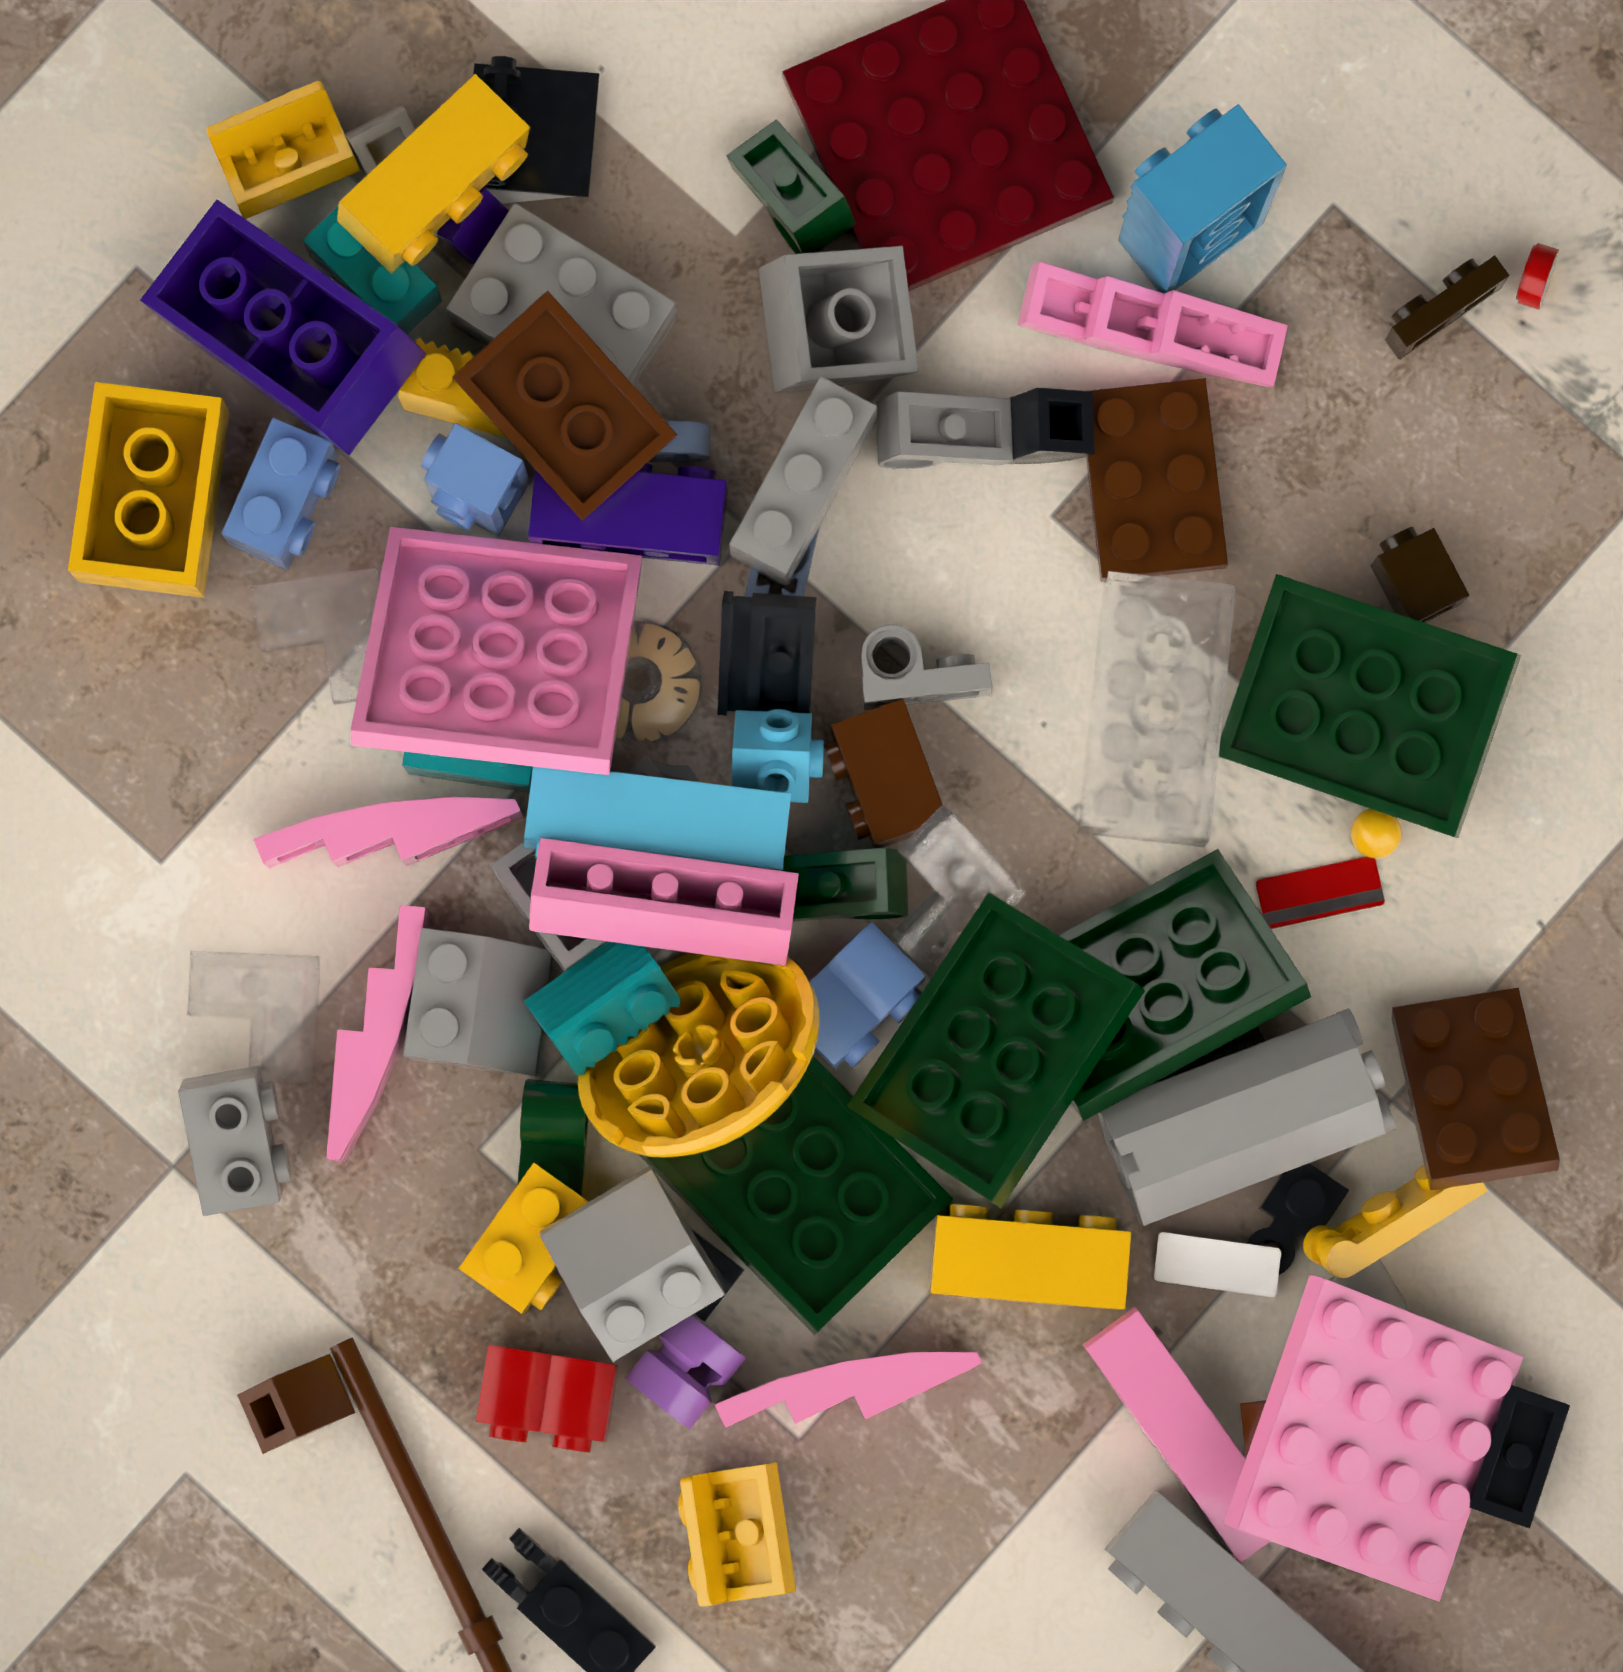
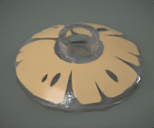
M648 620L633 622L615 741L631 746L657 744L677 734L695 714L702 692L700 664L689 643L670 627ZM643 669L649 673L651 680L647 688L641 691H634L627 686L626 678L632 670Z

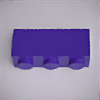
M646 463L588 517L581 521L535 470L528 538L530 543L642 555V558L720 566L728 493L727 480L715 479L716 472L714 470L701 467H679L677 475L652 473L653 465Z

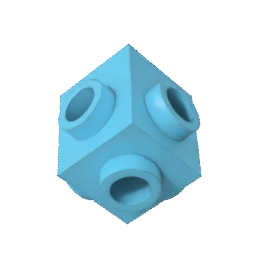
M782 709L770 710L768 712L736 710L732 751V786L791 793L790 802L808 803L810 777L822 778L824 740L812 739V713H792Z

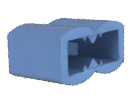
M872 921L810 981L818 1000L820 1029L815 1051L834 1070L844 1061L852 1068L857 1066L880 1042L872 1033L889 1016L897 1023H900L907 1016L922 992L918 988L926 978V975Z

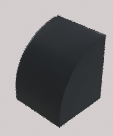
M1035 388L1010 397L1013 461L1006 464L1063 462L1095 454L1092 391Z

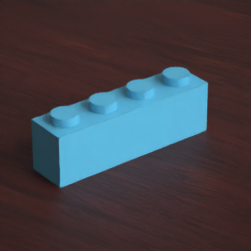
M533 767L524 834V848L536 849L535 858L537 859L540 838L782 871L791 793L610 771L609 775Z

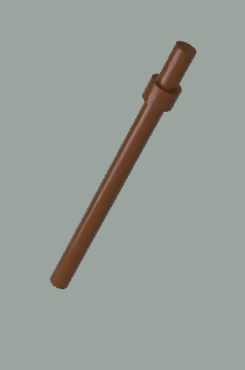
M353 1337L331 1347L330 1351L463 1628V1630L457 1633L468 1656L475 1653L483 1672H512L498 1641L503 1639V1636L493 1615L486 1618Z

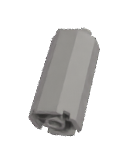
M1349 1008L1157 1081L1097 1113L1104 1141L1110 1156H1114L1120 1172L1117 1175L1139 1225L1145 1226L1396 1130L1395 1122L1386 1099L1382 1094L1376 1095L1375 1090L1385 1087L1381 1068L1372 1050L1360 1053L1358 1046L1363 1044L1357 1022Z

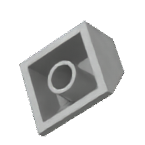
M903 246L783 255L758 268L774 393L813 390L820 376L842 387L919 372Z
M421 928L403 1056L411 1061L536 1077L542 1028L524 1003V1000L549 983L552 964L550 953L545 948L486 936Z
M651 1165L539 1231L540 1237L578 1309L612 1362L725 1295L716 1268Z

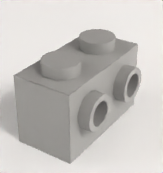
M259 1065L183 1079L178 1093L203 1216L279 1203L283 1192L282 1183L291 1182L292 1173L286 1144L275 1145L270 1123L272 1120L280 1119L274 1082H262Z

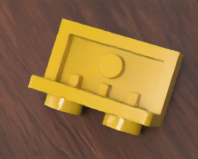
M315 81L299 89L289 91L280 97L242 113L234 114L206 129L242 217L245 219L360 171L321 81Z
M533 1163L458 1269L521 1314H526L532 1305L542 1311L562 1284L563 1278L555 1273L557 1267L543 1243L539 1231L589 1201Z
M777 1462L681 1477L678 1509L680 1518L687 1527L691 1552L688 1562V1576L692 1588L697 1592L699 1606H712L730 1601L796 1592Z

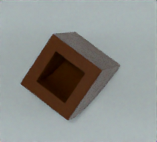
M330 1354L271 1377L237 1395L262 1454L293 1442L355 1413Z

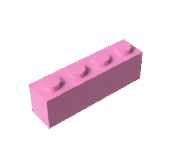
M540 838L531 891L529 931L786 966L799 873Z

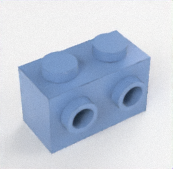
M272 417L221 534L231 547L288 570L294 555L301 557L308 547L315 528V522L310 519L319 498L327 499L337 481L341 464L336 462L338 454L332 443Z
M457 423L454 424L448 437L439 433L434 438L421 464V467L427 470L424 481L431 494V502L438 507L436 513L466 531H469L472 524L475 523L498 537L530 483L522 459Z

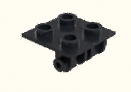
M507 56L492 57L491 65L474 63L473 75L476 74L530 126L526 147L524 148L528 153L525 161L504 181L494 176L484 188L489 190L589 197L600 74L516 67L517 60Z

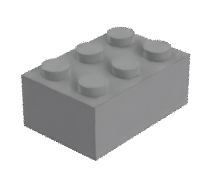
M516 203L513 204L446 308L452 325L487 345L548 290L634 386L678 319L676 302Z

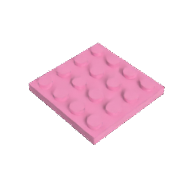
M390 527L351 725V745L609 775L640 584L642 555Z
M1310 1275L1224 1524L1440 1602L1471 1508H1469L1470 1495L1482 1459L1491 1445V1431L1502 1398L1509 1391L1511 1385H1514L1523 1356L1325 1278Z

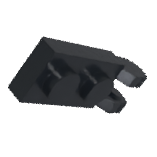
M520 1528L509 1539L514 1544V1548L526 1560L532 1561L546 1573L545 1577L530 1592L515 1578V1574L506 1565L492 1558L482 1568L494 1583L519 1603L517 1609L586 1672H634L656 1648V1645L563 1559L556 1561Z

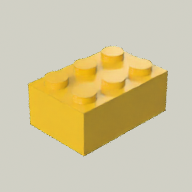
M95 382L68 571L78 582L205 597L230 419V411L222 398Z

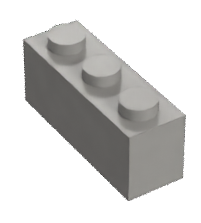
M820 376L729 544L731 557L786 586L788 585L877 421V406Z

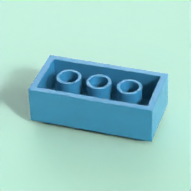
M1239 103L1224 115L1217 108L1208 112L1188 129L1186 133L1190 139L1178 150L1170 154L1166 147L1152 154L1135 170L1139 178L1131 185L1132 192L1126 201L1128 207L1122 216L1124 221L1118 241L1158 292L1176 291L1264 224L1287 164Z

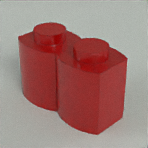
M488 1345L476 1422L490 1424L488 1437L527 1443L528 1431L554 1434L552 1447L590 1453L592 1440L607 1442L619 1365Z

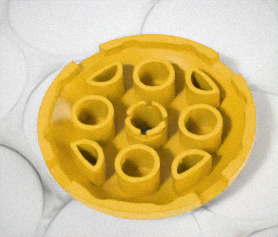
M688 953L660 966L681 998L679 1007H670L668 1015L663 1014L658 1019V1022L649 1024L647 1030L639 1029L637 1037H628L626 1045L618 1044L616 1052H610L605 1060L597 1061L595 1067H586L584 1075L578 1074L579 1098L588 1119L597 1131L609 1142L638 1155L678 1157L702 1153L725 1145L748 1133L772 1115L786 1101L803 1077L813 1057L820 1029L819 1006L814 988L803 970L788 956L786 966Z

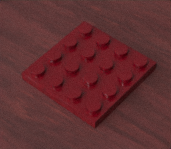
M946 0L782 71L784 83L825 174L845 196L856 222V225L851 228V232L859 249L903 246L908 291L1113 203L1114 196L1024 0Z

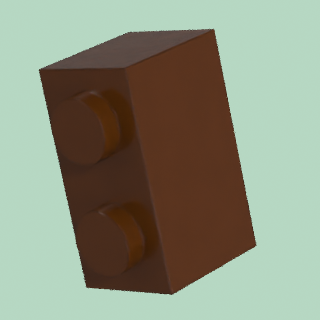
M904 699L831 724V735L834 741L824 744V750L836 781L847 777L855 801L847 803L845 806L858 840L869 836L874 849L884 848L946 825L948 817Z

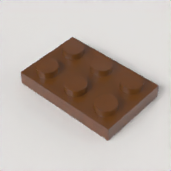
M548 290L452 376L456 383L581 521L588 517L677 436V433Z
M1206 378L1091 390L1093 394L1095 454L1086 457L1100 581L1106 582L1226 569L1228 559Z
M1519 987L1392 1007V1024L1430 1191L1558 1170L1560 1157Z

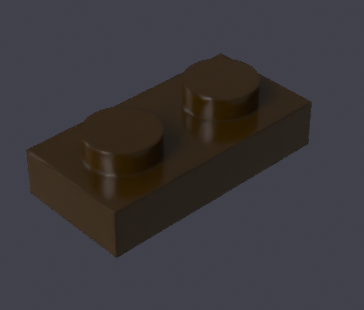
M1495 255L1480 266H1478L1473 258L1466 261L1442 280L1447 289L1427 302L1424 296L1420 294L1399 308L1391 316L1396 325L1391 328L1385 341L1398 359H1402L1499 291L1510 275Z

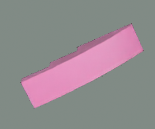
M1041 261L1031 265L1018 320V326L1142 360L1265 387H1272L1275 384L1288 325L1175 290L1161 293L1109 276L1096 279Z
M440 797L385 802L318 816L254 838L253 840L262 862L268 868L285 863L325 845L332 862L337 867H341L394 844L403 863L409 866L520 820L524 816L516 799Z
M400 905L394 969L370 967L368 969L363 1032L337 1030L326 1159L331 1161L345 1162L379 1103L402 1047L408 1025L421 928L428 929L430 912L426 907Z
M1133 1307L1085 1342L1083 1346L1146 1437L1161 1454L1191 1499L1201 1509L1235 1559L1242 1563L1271 1542L1224 1524L1246 1459L1140 1312Z
M909 1352L843 1361L773 1380L714 1405L725 1428L783 1400L795 1424L853 1396L864 1419H867L983 1363L978 1352Z

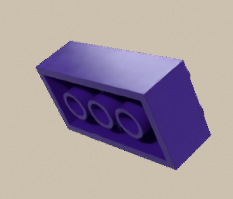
M217 199L140 299L144 305L169 327L347 455L352 453L426 355L398 325Z

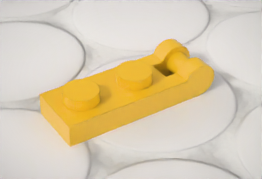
M1422 1165L1415 1172L1414 1179L1395 1191H1385L1372 1196L1361 1206L1360 1213L1333 1229L1327 1225L1313 1227L1304 1238V1253L1311 1261L1324 1267L1331 1274L1339 1278H1348L1487 1192V1189L1482 1182L1430 1191L1425 1165Z

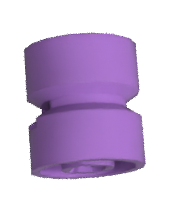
M693 1315L661 1333L660 1338L663 1345L659 1351L647 1350L625 1377L639 1391L689 1430L712 1402L709 1389L713 1385L725 1386L746 1359L740 1352Z

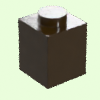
M1409 527L1379 544L1383 553L1376 557L1371 564V568L1396 614L1426 623L1460 606L1469 597V593L1435 528L1417 535L1414 527Z

